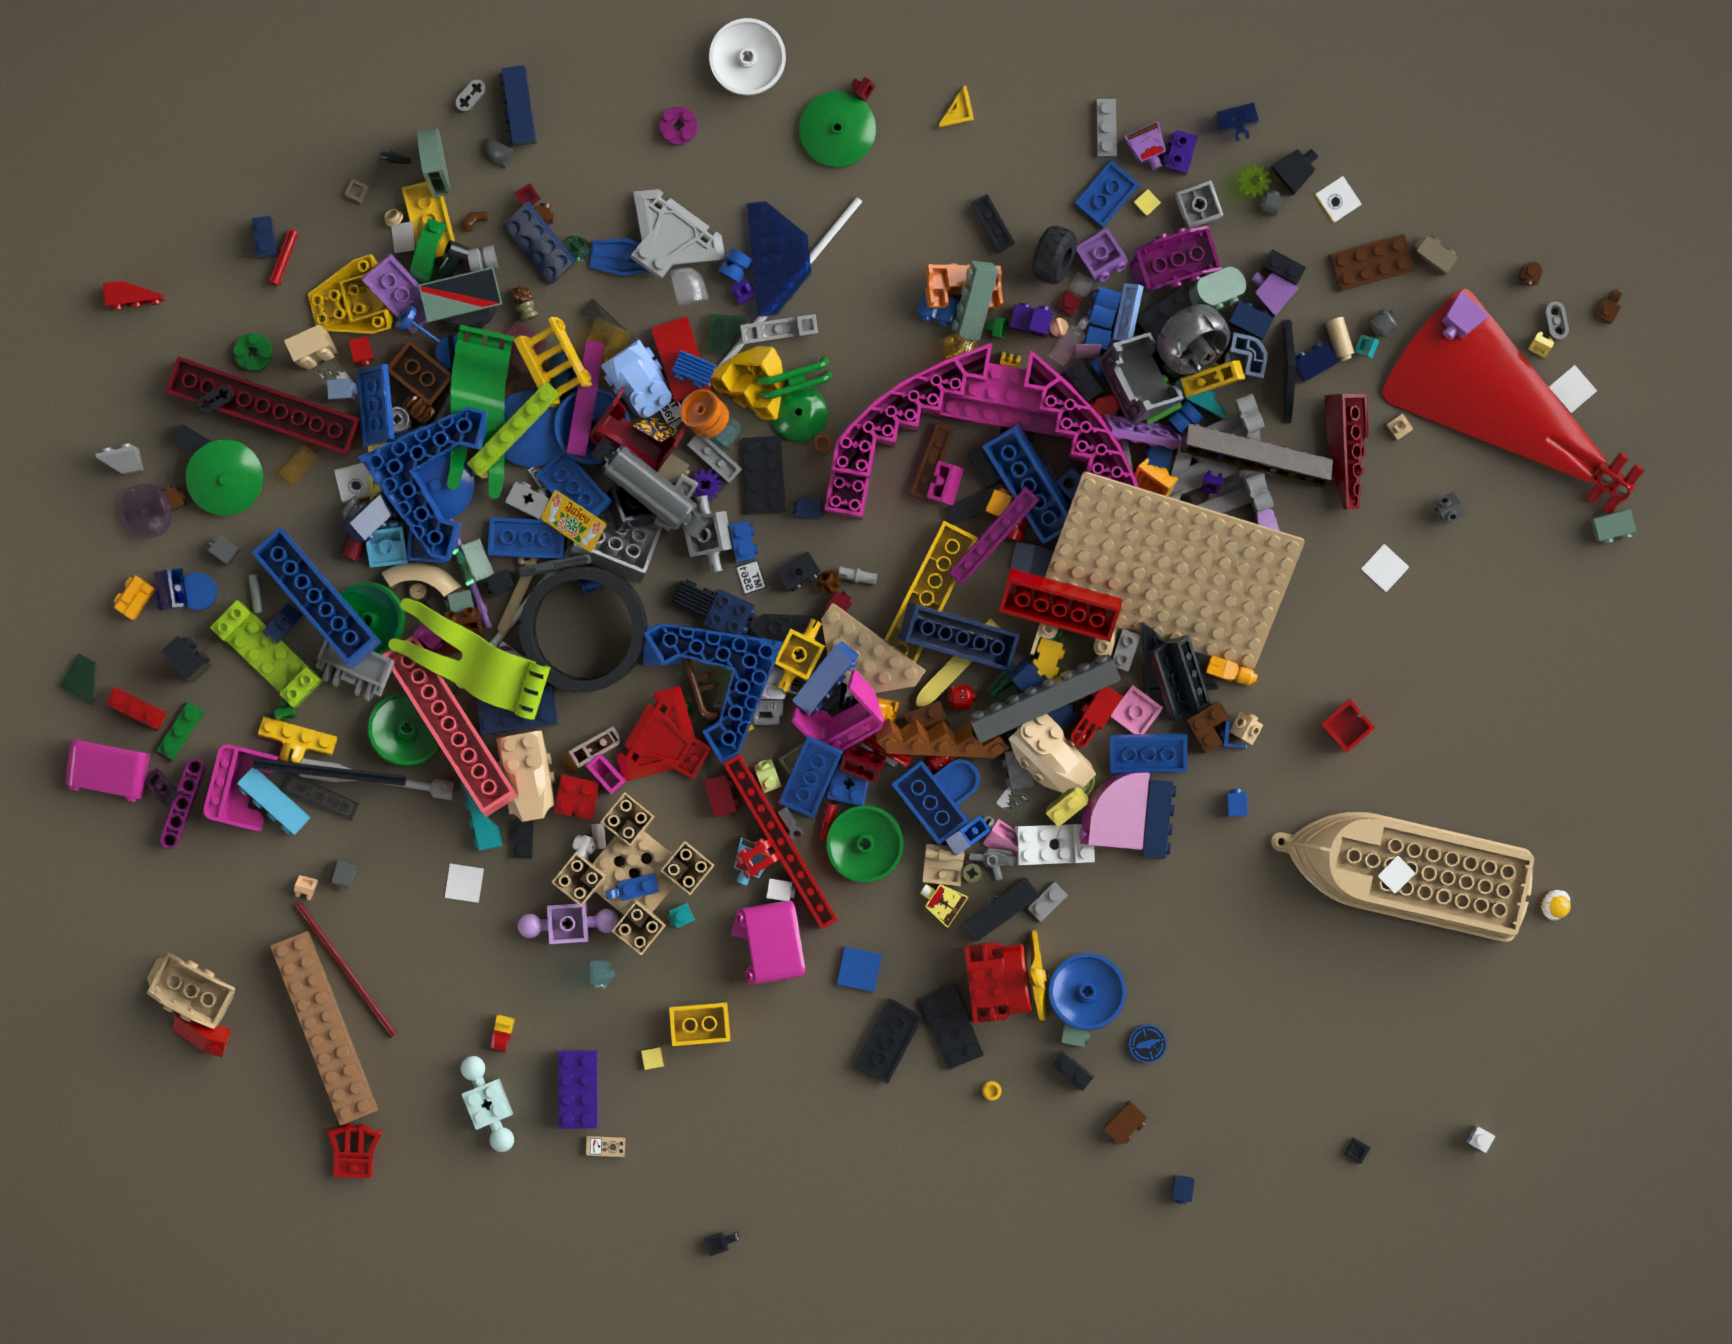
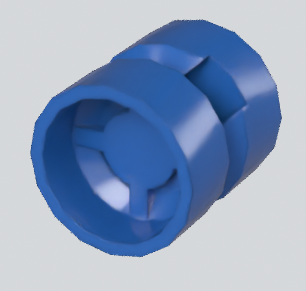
M730 248L726 255L727 261L722 262L718 272L730 280L739 283L744 275L743 270L749 267L752 259L740 251Z
M1186 400L1182 404L1180 412H1173L1167 419L1182 433L1188 424H1198L1204 417Z

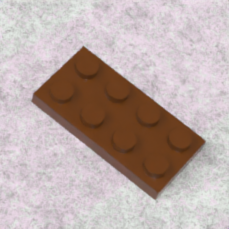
M1405 234L1330 255L1340 292L1415 271Z

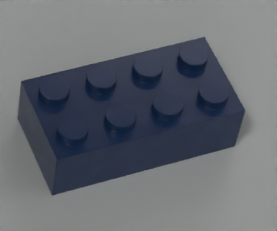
M554 686L544 687L535 719L520 717L515 712L493 706L476 698L481 735L559 724ZM530 689L527 690V692L530 694H538L537 691H533ZM522 706V709H523V710H526V711H532V710H533V708H529V707H526V706Z

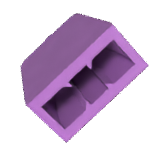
M1257 272L1250 280L1259 287L1254 296L1271 313L1272 317L1278 314L1299 288L1273 272L1267 279Z
M1461 291L1442 320L1443 324L1447 326L1443 331V335L1449 340H1452L1455 335L1463 339L1489 315Z

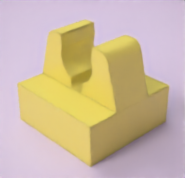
M1539 332L1531 342L1528 350L1545 358L1554 342L1551 336L1549 339H1546L1542 336L1543 332Z

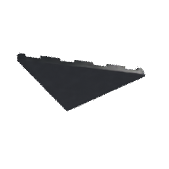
M1284 319V423H1291L1296 378V358L1292 322L1290 319Z
M1141 622L1144 693H1162L1149 650L1166 640L1145 622ZM1201 671L1206 690L1218 689V684Z

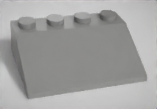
M606 507L596 516L604 521L606 526L592 553L574 542L569 555L590 554L591 564L641 583L662 527L653 523L651 525L617 531L610 509Z

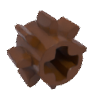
M833 570L831 572L824 571L818 577L820 583L817 584V587L825 595L827 593L833 594L838 591L840 587L838 582L841 581V578Z

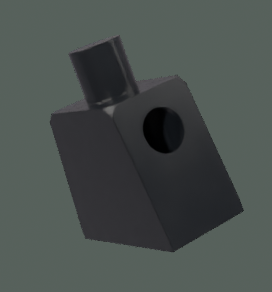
M1297 149L1272 164L1270 168L1290 192L1295 195L1315 171L1311 163L1318 158V155L1313 149H1310L1304 155Z

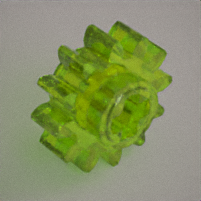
M1254 164L1252 169L1249 166H1245L1246 173L1240 171L1239 175L1243 178L1238 179L1237 182L1242 183L1239 190H1246L1244 196L1252 193V198L1254 199L1256 193L1262 197V190H1269L1266 184L1271 183V179H1266L1269 172H1262L1264 166L1257 169L1256 164ZM1252 177H1256V180H1259L1256 185H1252V182H1249Z

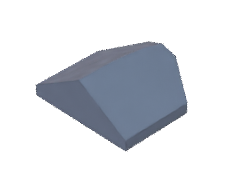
M1016 542L1011 568L1045 577L1053 550Z

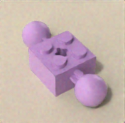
M577 903L548 905V919H540L534 914H525L518 921V931L526 938H534L541 931H549V944L588 942V928L596 927L603 933H611L618 924L619 917L615 911L607 908L600 910L596 916H588L587 903L582 907ZM567 918H570V921H573V925L570 926V929H567V926L563 925V922H565Z

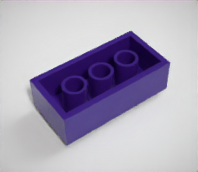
M598 1050L558 1051L559 1129L599 1127Z

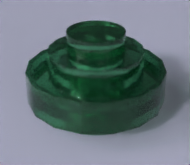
M568 236L563 242L565 248L578 261L586 259L591 251L588 241L580 236Z

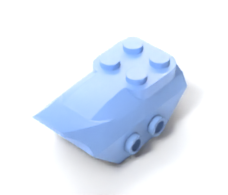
M637 340L605 362L601 367L607 374L604 376L610 386H615L612 389L615 394L622 386L625 388L621 397L633 414L638 417L648 418L670 403L672 392L669 383L660 371L663 369L657 359L652 360L654 354L650 348H644L640 340Z

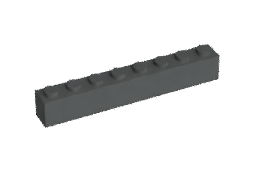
M1101 655L1095 661L1083 663L1075 670L1065 671L1055 679H1047L1037 687H1029L1019 695H1011L1006 701L994 703L986 710L976 711L968 718L978 741L982 743L1116 683L1121 678L1110 655Z

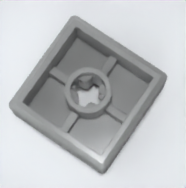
M1212 181L1176 192L1175 197L1186 229H1191L1223 217ZM1198 200L1200 203H1204L1201 210L1194 207Z

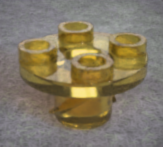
M951 334L944 338L943 348L945 353L943 358L947 360L977 349V342L965 339L959 334Z

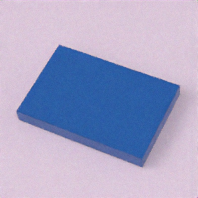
M1110 160L1075 201L1074 205L1103 229L1140 184Z

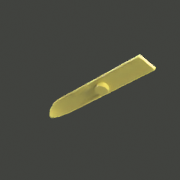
M991 618L985 623L1000 628ZM953 656L919 692L916 705L924 707L931 704L973 661Z

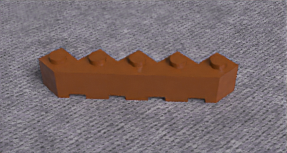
M888 718L884 721L882 729L875 733L877 743L888 754L995 759L1010 749L1005 733L980 743L970 722L953 732L941 721L927 731L915 719L900 730Z

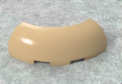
M408 562L392 566L382 572L383 577L391 588L405 582L419 581L432 585L445 598L461 588V585L449 573L427 563Z

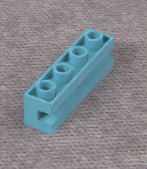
M253 766L237 783L239 785L238 789L245 796L248 794L254 798L252 802L260 809L264 807L268 811L267 816L274 822L278 820L282 823L281 828L289 835L291 832L295 835L310 819V816L258 769H254Z

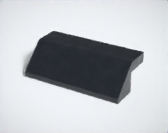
M1189 635L1162 642L1149 650L1170 721H1177L1187 713H1200L1211 705Z

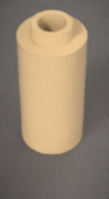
M1344 317L1326 321V328L1336 359L1340 358L1341 361L1351 359L1354 350Z

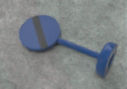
M412 305L408 306L396 321V328L404 330L410 324L437 343L435 356L441 366L452 369L457 335H448L439 340L414 321L417 313L416 308Z

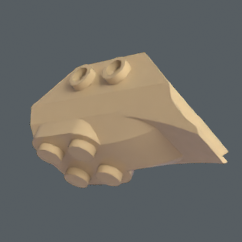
M1048 714L1023 724L1009 738L1015 758L1019 761L1021 767L1027 769L1033 775V778L1045 787L1064 793L1070 788H1083L1096 775L1091 763L1075 748L1071 741L1064 737L1061 727Z
M542 730L497 738L500 762H497V764L518 795L517 798L508 803L509 814L516 815L522 822L544 818L548 809L555 806L552 783L556 782L554 772H550L549 764H552L551 754L546 751Z
M169 952L166 957L157 958L147 977L149 982L147 994L163 1004L165 1010L171 1013L174 1011L180 1013V1018L188 1022L193 1020L214 1029L225 1015L233 999L235 988L214 977L215 973L208 969L202 971L197 968L198 964L191 960L185 962Z

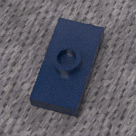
M287 603L262 633L278 644L301 619L302 615Z

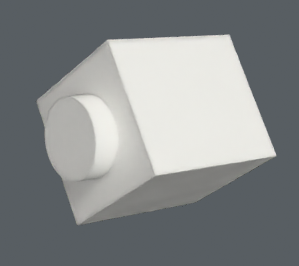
M769 879L767 898L790 901V897L794 898L796 887L792 886L793 882Z
M1475 1125L1466 1142L1486 1153L1495 1136Z

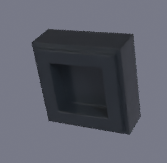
M1353 1137L1344 1154L1362 1164L1371 1147Z

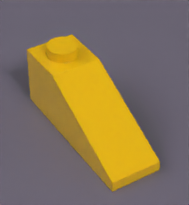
M1231 361L1180 380L1187 398L1244 380L1245 375L1240 361Z

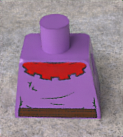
M1158 121L1124 136V141L1140 164L1148 161L1152 171L1163 166L1159 156L1165 154L1166 150Z

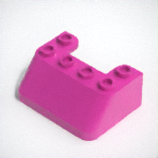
M229 744L221 746L218 750L204 805L205 816L214 821L262 831L264 824L263 814L258 810L248 808L251 796L249 794L245 796L238 789L239 785L237 783L251 769L255 758L280 761V756ZM258 769L260 772H264V773H272V772H274V771H270V770Z

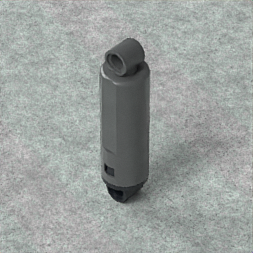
M602 438L591 452L596 460L604 464L601 470L674 530L682 527L685 532L696 538L707 525L708 521L694 511L697 506L695 502L623 444L617 449L612 442Z

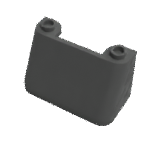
M1150 332L1113 343L1100 358L1101 369L1128 422L1131 424L1138 423L1175 406L1184 399L1181 390L1177 386H1167L1152 356L1156 351L1157 343Z

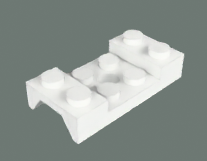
M1082 824L1060 825L1059 827L1057 825L1015 827L1018 840L1016 865L1095 862L1094 845L1080 844L1079 832ZM1052 839H1056L1059 842V847L1056 850H1052L1049 846Z

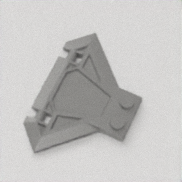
M659 189L633 192L642 242L631 254L630 258L662 280L673 265L726 260L722 235L718 232L711 235L707 232L710 227L673 199L669 198L667 202L663 200L661 196L664 193ZM655 204L659 205L661 209H658ZM701 238H704V239L707 240L708 242L705 243L704 241L701 240Z

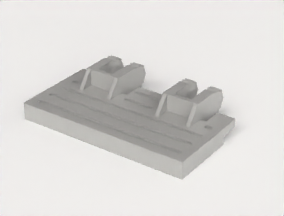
M325 639L317 658L316 668L324 671L322 679L325 682L332 678L331 676L335 668H337L332 684L337 687L342 679L356 685L354 694L358 697L363 693L367 682H369L364 698L370 701L374 694L381 696L395 660L372 651L358 665L352 668L347 665Z

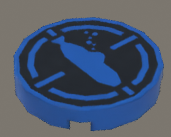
M1142 1025L1136 1028L1129 1039V1049L1132 1055L1138 1061L1144 1063H1153L1161 1059L1167 1048V1039L1163 1031L1153 1025Z

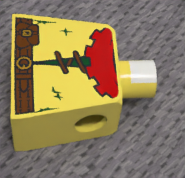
M926 884L920 892L921 895L929 899L925 907L946 927L950 926L968 899L966 895L939 884L936 890Z

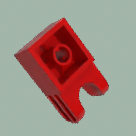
M1108 686L1091 694L1094 698L1090 703H1085L1080 711L1083 715L1070 734V741L1075 747L1086 746L1098 728L1100 730L1103 729L1123 698L1122 695Z

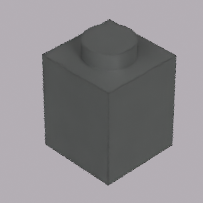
M221 535L214 537L208 545L210 546L208 551L228 565H230L240 551L238 547Z
M338 860L332 882L336 883L335 887L344 890L347 887H352L358 865Z

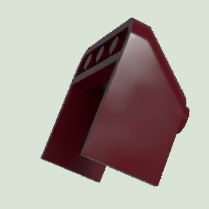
M622 386L594 425L589 438L595 445H598L602 438H605L612 442L617 449L623 444L657 472L675 450L686 429L682 427L674 438L671 436L660 442L635 428L632 423L623 418L626 408L619 402L625 390Z

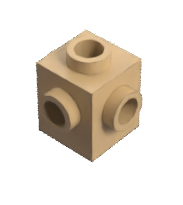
M1239 712L1229 733L1253 745L1263 724L1257 721V716L1249 712L1247 715Z

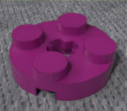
M672 107L666 110L660 119V132L665 140L673 145H685L697 134V119L693 112L685 107ZM677 121H681V124L684 123V127L680 131H676V128H673Z

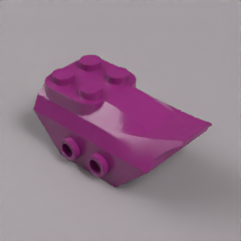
M1209 226L1189 230L1181 228L1175 230L1173 235L1167 236V233L1156 237V240L1135 248L1136 255L1130 263L1135 284L1144 286L1148 292H1152L1168 286L1176 288L1182 286L1184 281L1195 282L1201 278L1200 276L1222 270Z

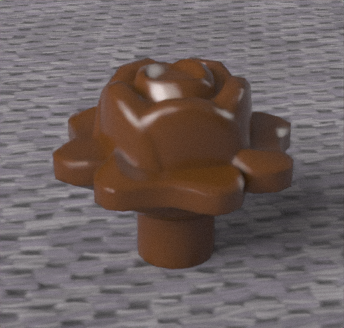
M523 285L510 291L516 299V305L533 299L529 288Z

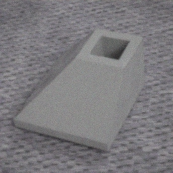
M130 443L119 445V449L103 448L100 449V453L95 454L96 458L124 475L144 471L140 450L130 445Z

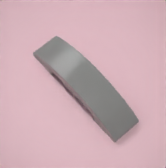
M816 314L740 325L743 344L818 333Z

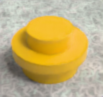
M994 1081L985 1083L982 1088L983 1096L991 1101L998 1099L1001 1095L1000 1085Z

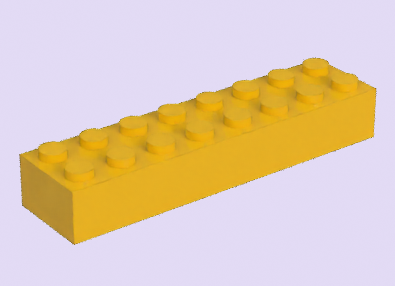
M943 521L884 639L915 663L924 647L898 639L908 602L942 611L957 582L948 572L978 540V537L946 521Z

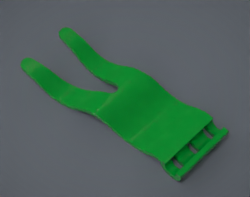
M460 324L451 376V415L466 407L487 411V429L484 438L486 444L505 425V385L514 336ZM466 331L470 332L468 342H464ZM483 335L487 336L485 346L481 345ZM500 339L505 340L503 350L498 349ZM461 445L451 451L447 486L451 490H455L459 486L468 446ZM505 454L488 470V494L493 499H497L501 495Z

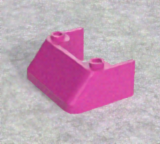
M854 669L851 672L848 690L859 703L833 718L823 710H820L818 713L814 712L809 716L796 704L791 722L806 737L809 735L844 751L880 731L883 727L884 718L874 689Z

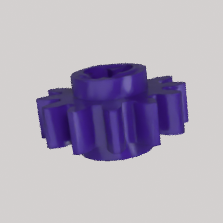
M703 468L700 475L694 472L696 477L694 481L698 482V486L693 497L707 495L708 502L711 501L710 496L717 499L718 496L715 492L722 491L718 485L723 483L721 480L716 481L719 474L716 473L712 476V469L705 473ZM702 481L711 482V484L709 485V490H707L706 488L703 490L701 489V487L703 486L701 484Z

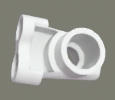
M577 835L572 847L577 850L576 853L589 860V855L596 848L595 839L586 835Z

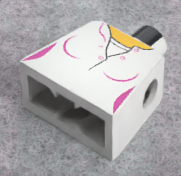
M773 666L761 699L785 700L786 692L783 691L786 683L783 684L781 689L776 687L784 673L783 670ZM792 681L788 692L798 694L800 683Z

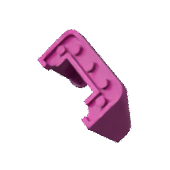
M71 739L65 785H69L68 789L80 791V788L125 796V800L136 802L137 799H142L151 754Z
M782 901L736 909L737 923L743 928L746 927L752 966H749L745 972L748 984L756 985L803 977L805 974V964L794 903L792 901Z

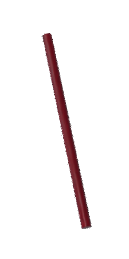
M301 902L298 903L295 908L392 1038L397 1034L395 1029Z

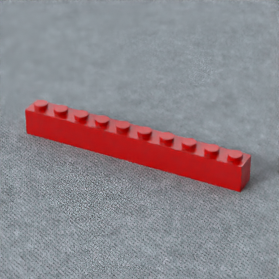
M741 754L725 762V768L821 929L837 921L838 918Z

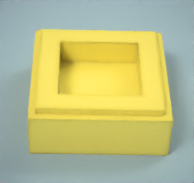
M1147 189L1134 201V204L1148 216L1161 202Z
M661 1047L641 1051L645 1070L664 1066Z

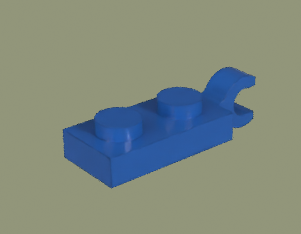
M655 873L619 881L617 882L618 888L605 891L607 900L620 896L621 901L658 893L659 889Z

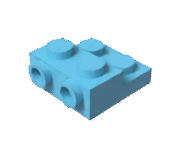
M390 520L381 530L376 529L373 532L375 536L366 543L370 568L408 563L403 522L399 523V520Z

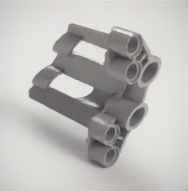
M1253 394L1234 400L1236 414L1205 427L1260 441V429L1265 428V425L1258 411ZM1178 449L1170 475L1171 477H1177L1178 480L1169 496L1170 498L1180 500L1182 494L1201 488L1204 474L1211 470L1212 476L1218 477L1219 473L1222 474L1223 482L1219 495L1209 493L1207 501L1196 506L1219 513H1225L1248 503H1251L1255 513L1274 507L1272 497L1267 489L1265 473L1210 459L1190 466L1193 455L1182 453Z

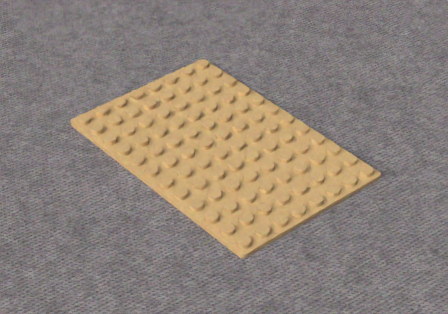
M1083 472L1045 578L1122 598L1121 610L1115 625L1116 628L1142 635L1141 622H1145L1166 641L1189 635L1195 652L1208 656L1213 655L1237 663V665L1254 669L1301 554L1304 539L1093 473Z

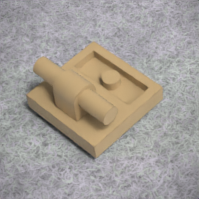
M926 844L922 882L961 886L964 851L956 856L950 846Z

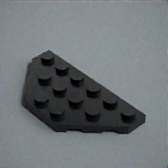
M762 614L749 627L759 638L783 641L784 643L790 629L804 634L811 618L816 620L813 628L817 621L820 623L822 621L818 616ZM822 625L820 626L814 639L815 641L824 645L825 649L820 659L818 660L812 674L816 671V669L827 656V649ZM802 651L794 653L797 660L804 658ZM797 677L800 683L804 686L807 681ZM842 684L836 685L834 687L835 693L831 698H826L823 701L825 704L823 708L826 711L840 700Z

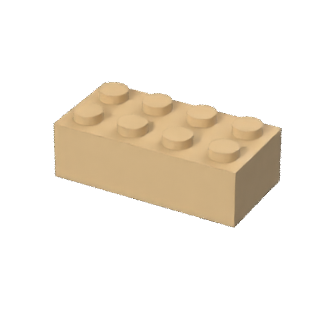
M320 324L284 340L293 361L301 368H306L307 370L318 366L317 362L322 360L327 362L334 359V355L338 353L329 332Z

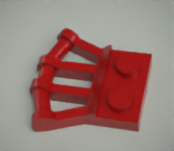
M346 1123V1125L335 1129H327L334 1149L333 1177L372 1179L374 1151L383 1131H376L361 1123L360 1125ZM345 1133V1151L342 1152L339 1149L336 1136ZM351 1133H359L358 1152H350ZM364 1134L374 1138L368 1153H364Z

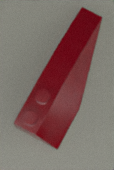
M1367 394L1325 395L1327 446L1329 459L1333 460L1332 473L1344 509H1359L1362 490L1360 477L1364 473V467L1361 466L1362 457L1366 456L1364 440L1368 438Z

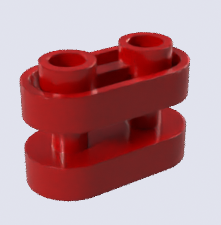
M762 838L753 843L755 847L748 851L745 848L737 853L738 858L735 860L740 866L745 863L748 870L743 872L747 879L780 859L777 853L771 855L768 851V848L772 846L769 840L765 841ZM761 853L764 860L754 865L751 858Z

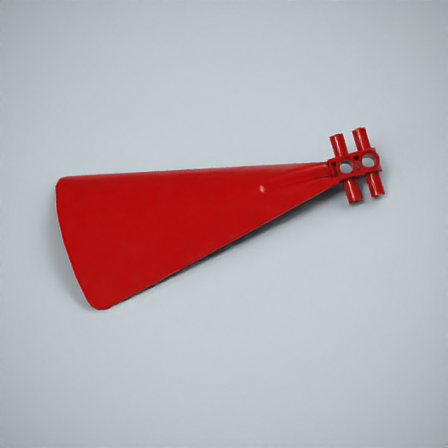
M1467 289L1453 294L1413 337L1393 367L1383 387V398L1391 405L1589 483L1594 482L1595 485L1586 497L1590 502L1596 503L1603 492L1606 491L1611 496L1602 506V509L1605 513L1612 514L1618 504L1625 502L1636 488L1635 482L1645 470L1641 465L1635 464L1628 474L1624 476L1619 471L1629 458L1621 452L1609 465L1607 463L1608 460L1475 295ZM1462 291L1489 316L1463 339L1455 335L1452 340H1449L1443 335V331L1447 326L1443 324L1442 320L1454 299ZM1603 475H1610L1612 481H1606L1603 478ZM1619 486H1625L1627 492H1621Z

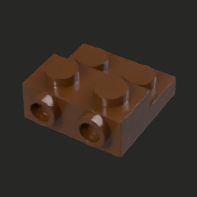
M467 607L461 612L448 611L442 615L486 640L479 608ZM447 642L450 654L461 652Z

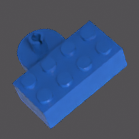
M955 760L933 776L923 761H920L891 785L939 845L969 822L958 805L977 790L980 783V775L977 768L971 762Z

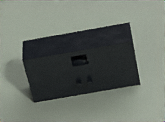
M1026 877L1002 895L995 894V900L988 899L990 902L988 905L964 921V924L977 942L1040 897Z

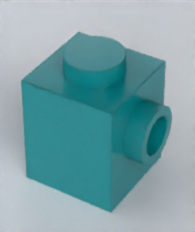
M688 903L670 910V915L667 916L671 925H675L676 928L695 920Z

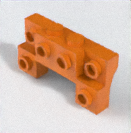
M928 264L925 268L927 308H946L949 304L948 294H961L962 286L965 285L967 279L966 271L970 264ZM995 266L998 270V275L988 309H1000L1003 305L1001 266Z

